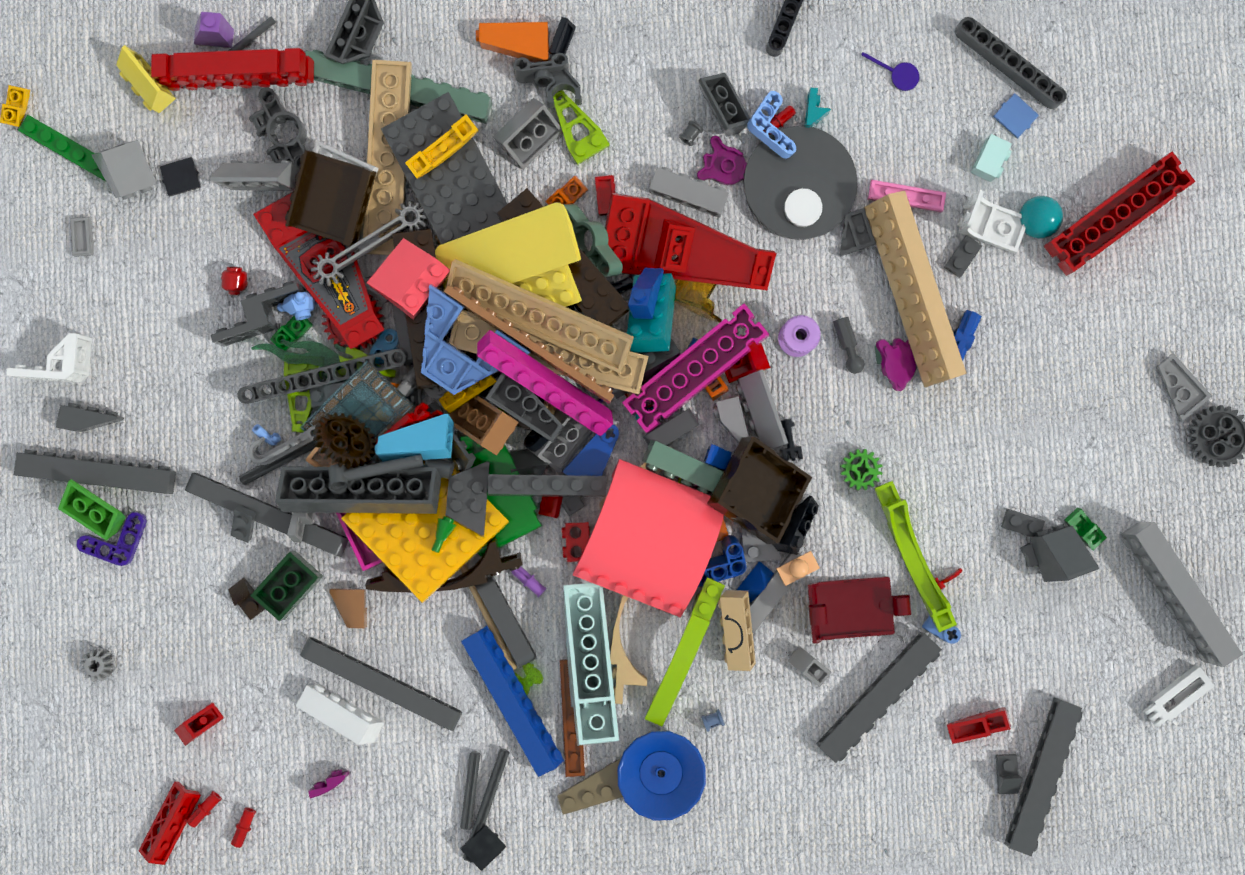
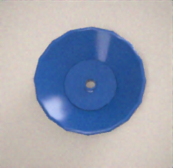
M652 731L636 738L623 752L617 768L618 787L625 803L638 815L654 821L673 820L688 813L700 800L706 785V765L699 750L686 737L671 731ZM659 770L665 772L663 776H659L657 773Z

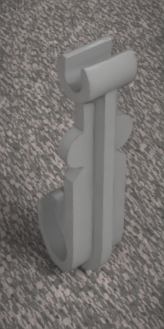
M316 425L311 426L307 431L264 454H260L258 451V446L266 440L264 437H261L250 445L249 457L259 465L270 464L313 441L315 436L313 431Z

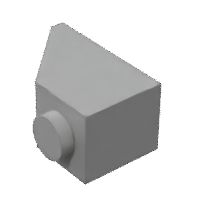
M800 646L788 659L790 664L819 687L832 673Z

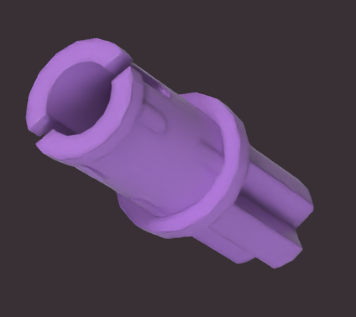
M522 566L511 571L524 584L523 586H527L538 598L546 590V587L534 578L535 575H530Z

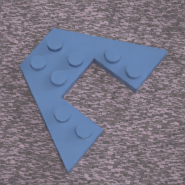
M431 284L429 285L421 373L455 395L499 370L481 358H478L477 361L473 360L444 340L465 306ZM499 329L496 330L495 333L521 351L526 354L531 352Z

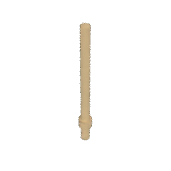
M466 564L460 568L462 574L469 570ZM470 586L469 589L490 631L493 633L494 639L502 649L509 665L512 666L513 670L516 669L517 666L476 587Z

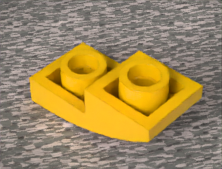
M8 85L6 104H2L0 123L17 127L21 126L28 106L30 89Z

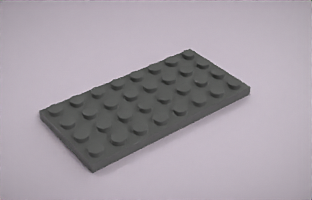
M449 92L381 128L441 244L501 223L497 212L508 204L473 137L451 157L418 179L405 164L416 153L424 151L452 128L451 126L462 118Z

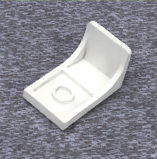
M983 190L973 193L964 205L966 212L959 219L957 226L960 228L958 233L965 236L968 235L973 239L1008 252L1017 253L1026 229L1020 221L1022 214L985 200L982 197Z

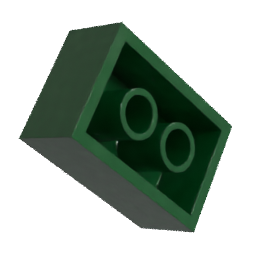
M290 551L250 596L278 621H282L289 616L314 588L323 575L299 553Z

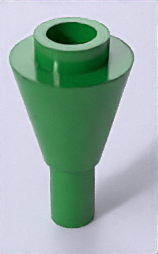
M443 516L442 519L438 518L436 540L432 551L439 553L443 542L457 526L453 524V519Z

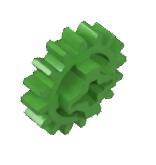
M856 449L855 455L849 452L850 458L844 457L843 460L846 463L840 465L841 468H844L840 475L846 476L843 482L849 481L848 487L851 488L855 485L856 490H860L861 486L863 490H867V485L874 487L873 481L879 482L880 480L877 478V475H882V472L878 471L882 464H877L880 458H873L874 452L867 454V449H863L862 453H860L859 449ZM859 457L857 463L850 464L855 458ZM868 460L872 463L873 468L868 464ZM862 466L865 472L860 475V471L857 468ZM849 471L855 476L854 479L850 476ZM872 475L868 481L863 482L866 476Z

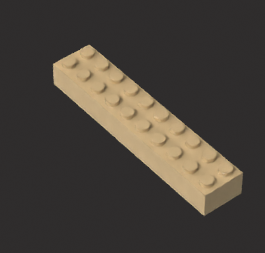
M900 191L887 194L865 206L864 209L925 388L967 373L906 192Z

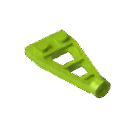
M564 90L558 91L553 96L555 110L567 149L577 165L610 146L601 129L565 94ZM568 107L572 108L577 115V118L569 123L566 122L562 111ZM581 123L589 130V135L579 141H575L571 128Z
M285 354L283 374L286 376L324 366L325 358ZM320 371L319 377L323 379L324 371ZM285 380L286 390H289L290 384ZM310 389L306 392L298 391L287 394L292 432L303 433L307 431L303 428V425L309 421L313 409L311 406ZM297 396L308 398L304 411L296 409L295 398Z

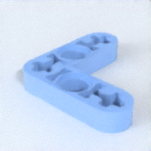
M770 91L749 119L747 127L752 134L774 152L787 159L796 152V145L770 123L783 102L778 92ZM761 109L766 110L769 116H765ZM768 133L773 134L774 137H775V140H772V139L769 137Z

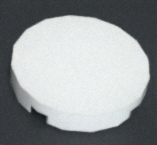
M801 188L793 191L787 197L784 203V213L788 221L793 223V225L808 227L819 219L822 213V202L814 191Z

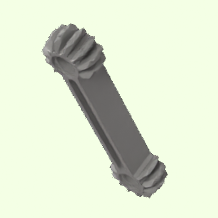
M408 201V207L401 203L402 210H395L400 216L331 259L328 252L325 253V259L318 255L320 262L316 260L312 262L317 267L311 268V271L314 273L318 272L313 276L314 279L320 278L319 283L321 285L324 284L325 280H327L328 286H331V280L338 284L339 282L336 277H344L339 271L392 239V234L401 233L406 229H409V232H411L414 228L416 231H419V226L425 227L426 224L421 221L427 219L426 215H421L424 213L423 208L418 209L419 203H415L414 207H411V201ZM407 214H414L416 219L413 222H407L405 216ZM397 224H402L401 226L386 234L382 238L379 237L381 234L385 233ZM357 249L360 250L358 253L354 254L342 263L337 264L338 261L353 253ZM332 265L333 272L330 274L323 273L324 266Z

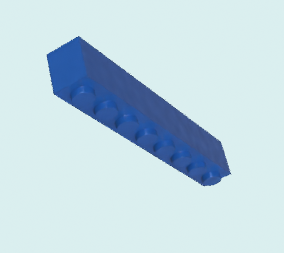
M488 626L462 640L464 648L537 776H542L556 769L564 761L562 754L554 744L552 736L546 730L541 717L534 709L532 701L526 695L522 684L518 681L512 666L509 665L504 657L502 649L498 646Z

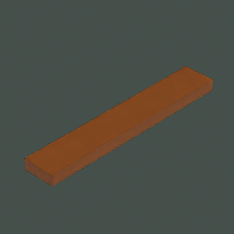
M563 659L560 660L565 775L566 777L585 776L584 745L577 746L574 709L571 707L568 661Z

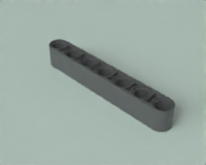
M965 17L957 25L955 34L962 42L1045 107L1056 109L1066 100L1067 94L1062 87L974 18ZM962 26H967L969 31H965ZM977 37H981L984 43L979 42ZM992 49H996L999 55L994 54ZM1007 60L1012 61L1014 66H1010ZM1022 72L1027 73L1029 78H1025ZM1037 84H1041L1044 89H1039ZM1052 95L1058 98V102L1053 100Z

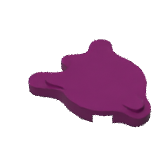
M717 135L711 137L710 145L714 153H707L703 156L704 167L698 171L697 179L703 181L714 180L723 185H733L744 180L747 162L743 153L733 147L726 146Z
M895 338L891 346L885 339H880L876 342V347L882 357L881 370L883 376H887L895 391H902L916 371V362L909 340L904 342L900 338Z

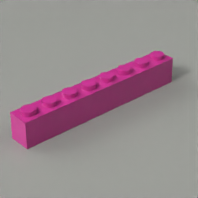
M489 330L478 341L477 356L594 433L602 436L613 425L612 410L493 331Z

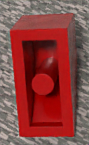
M211 703L179 725L174 731L186 746L224 719L215 704Z

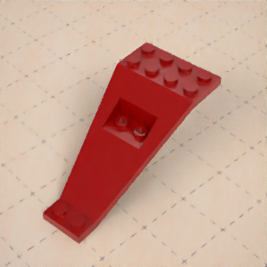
M616 193L611 194L605 229L608 233V245L622 263L621 273L641 275L644 268H663V274L672 273L673 279L768 290L776 257L775 251L756 249L649 198ZM677 236H681L679 241H676ZM676 254V259L672 260V256Z

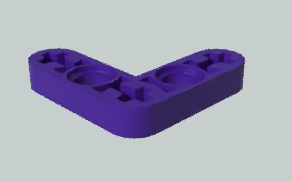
M140 512L129 514L117 545L91 535H85L77 540V548L85 554L115 565H128L134 558L146 526V516ZM138 517L140 524L135 525L133 518ZM129 533L134 536L132 544H127L125 541V537ZM88 541L89 544L96 545V547H86L83 542ZM103 545L109 547L110 551L107 556H103L100 552ZM115 553H116V554H123V553H125L124 556L127 557V559H126V560H122V562H121V559H122L121 557L113 556V555H114Z

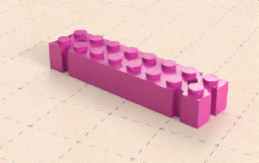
M745 303L732 313L734 316L732 320L728 322L725 318L641 386L642 393L639 395L633 393L622 402L631 415L638 414L640 418L637 422L646 433H650L661 424L658 421L659 418L663 416L667 419L751 351L749 346L753 342L759 345L770 336L760 322L754 324L752 320L755 316ZM740 327L747 329L745 330L746 335L743 337L742 335L740 337L737 336L739 333L738 328ZM648 401L651 402V403H653V402L655 403V404L653 405V407H654L653 410H651V409H648V410H647V407H648L647 402H648Z

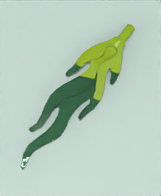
M285 339L280 340L287 347L303 348L308 351V353L303 354L291 353L273 344H259L251 348L252 350H268L288 364H311L322 367L350 360L340 356L329 347L314 341L289 342ZM334 344V347L339 351L353 356L352 359L367 355L359 349H350L349 347ZM358 361L356 364L358 370L364 366V363ZM339 366L338 373L344 376L346 375V369L343 366ZM387 369L379 371L382 376L392 378L396 376V370ZM320 371L319 377L327 379V373Z

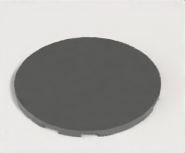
M792 126L780 129L782 133L795 143L796 152L790 158L785 159L762 141L757 145L747 162L744 173V190L747 204L752 214L755 215L761 224L776 235L794 240L820 237L836 228L845 219V215L850 212L857 194V172L854 162L846 148L835 137L825 131L814 127L806 128L805 126ZM770 134L769 137L775 140L774 135ZM801 188L814 191L822 202V213L819 219L808 227L793 225V223L788 221L784 213V203L787 197L793 191Z

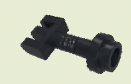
M792 419L780 420L788 441L787 448L781 449L783 459L788 461L787 454H790L791 461H795L796 452L798 459H803L801 446H795L791 427L795 426L794 422H792Z

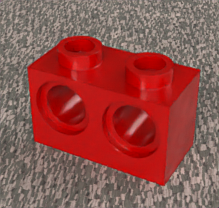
M589 522L565 523V527H562V539H566V546H563V558H567V562H578L581 557H574L571 554L572 547H580L583 554L590 538ZM571 528H580V537H572L570 534Z

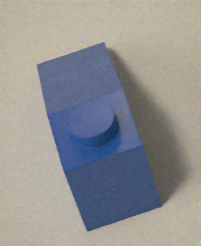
M644 268L634 284L628 303L633 318L653 319L664 272L663 268Z

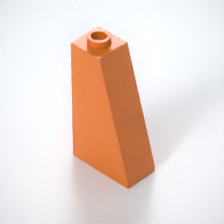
M548 22L479 23V30H476V42L480 43L482 49L515 58H527L530 62L534 63L549 61Z

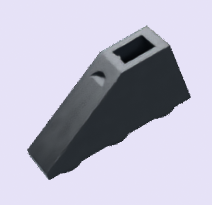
M809 495L794 509L791 520L779 544H772L777 551L798 554L803 546L805 536L811 528L812 520L818 512L819 505L812 496Z

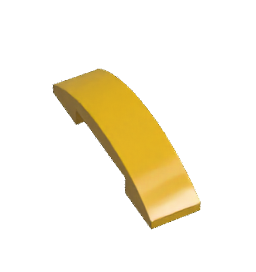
M467 114L454 123L448 132L424 151H419L405 162L417 179L451 157L479 131Z

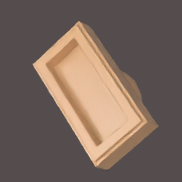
M811 551L776 568L785 586L820 569Z

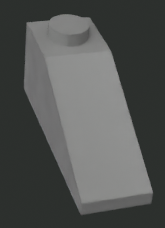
M739 396L716 402V407H713L715 418H719V422L739 444L741 438L748 437Z

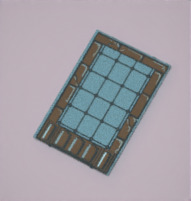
M366 360L300 428L305 432L311 426L316 425L322 417H326L327 414L332 416L334 412L338 416L344 413L345 417L351 414L353 420L359 418L358 423L365 422L364 428H371L369 434H374L373 440H377L378 436L383 435L407 413H414L416 406Z

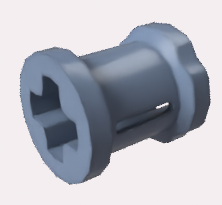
M719 709L710 715L701 716L707 732L719 725L725 726Z

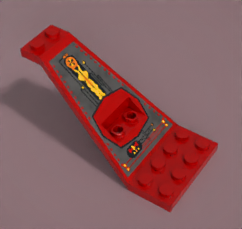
M291 192L255 212L253 215L273 247L339 330L350 349L385 329L373 310L357 260L339 271L344 277H336L339 282L338 284L331 280V286H328L327 280H325L324 284L321 285L319 283L320 278L314 279L313 276L318 272L314 273L311 271V268L317 267L311 263V258L315 257L320 262L318 255L325 259L327 249L332 248L334 253L329 254L331 259L349 248V246L295 227L285 226V216L291 206ZM355 251L346 256L345 258L341 259L340 261H338L337 264H340L346 259L353 256L355 254ZM332 265L324 266L323 273L330 274L333 272Z

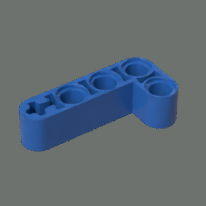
M728 535L723 538L721 542L723 555L710 558L698 587L703 586L706 577L719 582L742 575L746 571L743 548L735 536Z

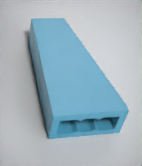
M443 414L378 436L375 453L382 462L419 454L422 455L423 460L451 458L454 422L449 414Z

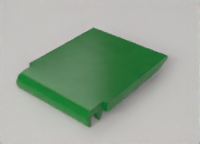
M505 444L498 455L487 449L474 454L476 458L471 468L489 462V474L520 475L518 471L511 473V469H516V466ZM487 491V499L509 521L495 535L499 548L543 526L537 518L538 514L535 510L538 508L532 496H488ZM488 543L477 552L480 557L485 552Z

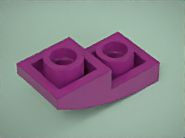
M342 769L330 772L331 775L326 778V784L325 781L313 784L314 787L308 791L309 798L325 794L338 786L349 775V770L343 772Z

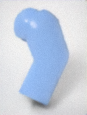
M259 424L255 425L252 429L254 434L259 438L264 437L266 439L265 442L271 446H275L281 441L278 433L271 435Z

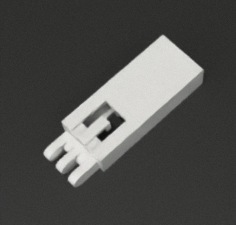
M1194 665L1150 699L1152 704L1144 709V713L1148 715L1153 712L1148 718L1151 721L1157 719L1153 724L1155 727H1159L1165 721H1171L1215 685L1201 667ZM1173 699L1175 704L1166 710L1165 707L1171 705L1169 700Z

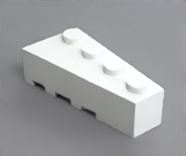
M315 683V685H307L296 707L358 745L375 742L385 723L384 721L346 702L337 694L326 691V688L320 684Z

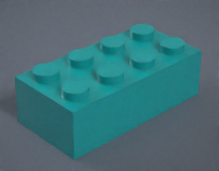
M666 273L662 276L653 319L633 318L631 311L629 312L627 334L634 337L630 348L631 352L670 350L676 285L672 273ZM634 275L633 286L640 275Z

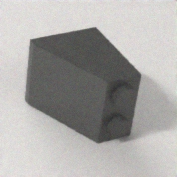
M1064 524L1052 526L1053 530H1040L1036 536L1030 537L1044 582L1069 581L1099 569L1073 525L1064 526Z

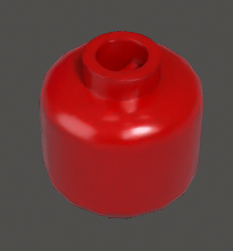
M226 267V270L221 274L222 289L229 291V295H240V291L247 289V273L242 270V267Z

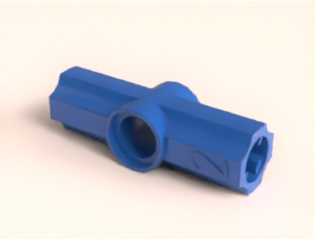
M969 310L964 312L958 328L953 333L962 361L974 342V333L982 317L978 313Z

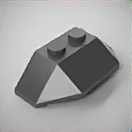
M375 0L348 1L324 55L326 58L346 64L370 56L384 24Z

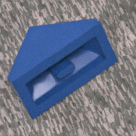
M759 561L736 590L748 591L749 602L751 603L766 588L774 572Z

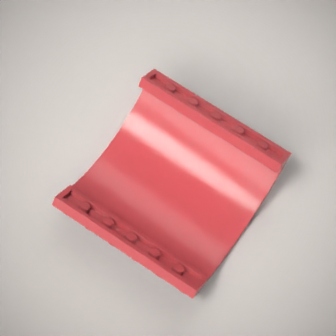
M619 459L611 476L613 479L585 550L574 569L573 576L681 618L708 565L724 515L707 504L711 497L710 495Z

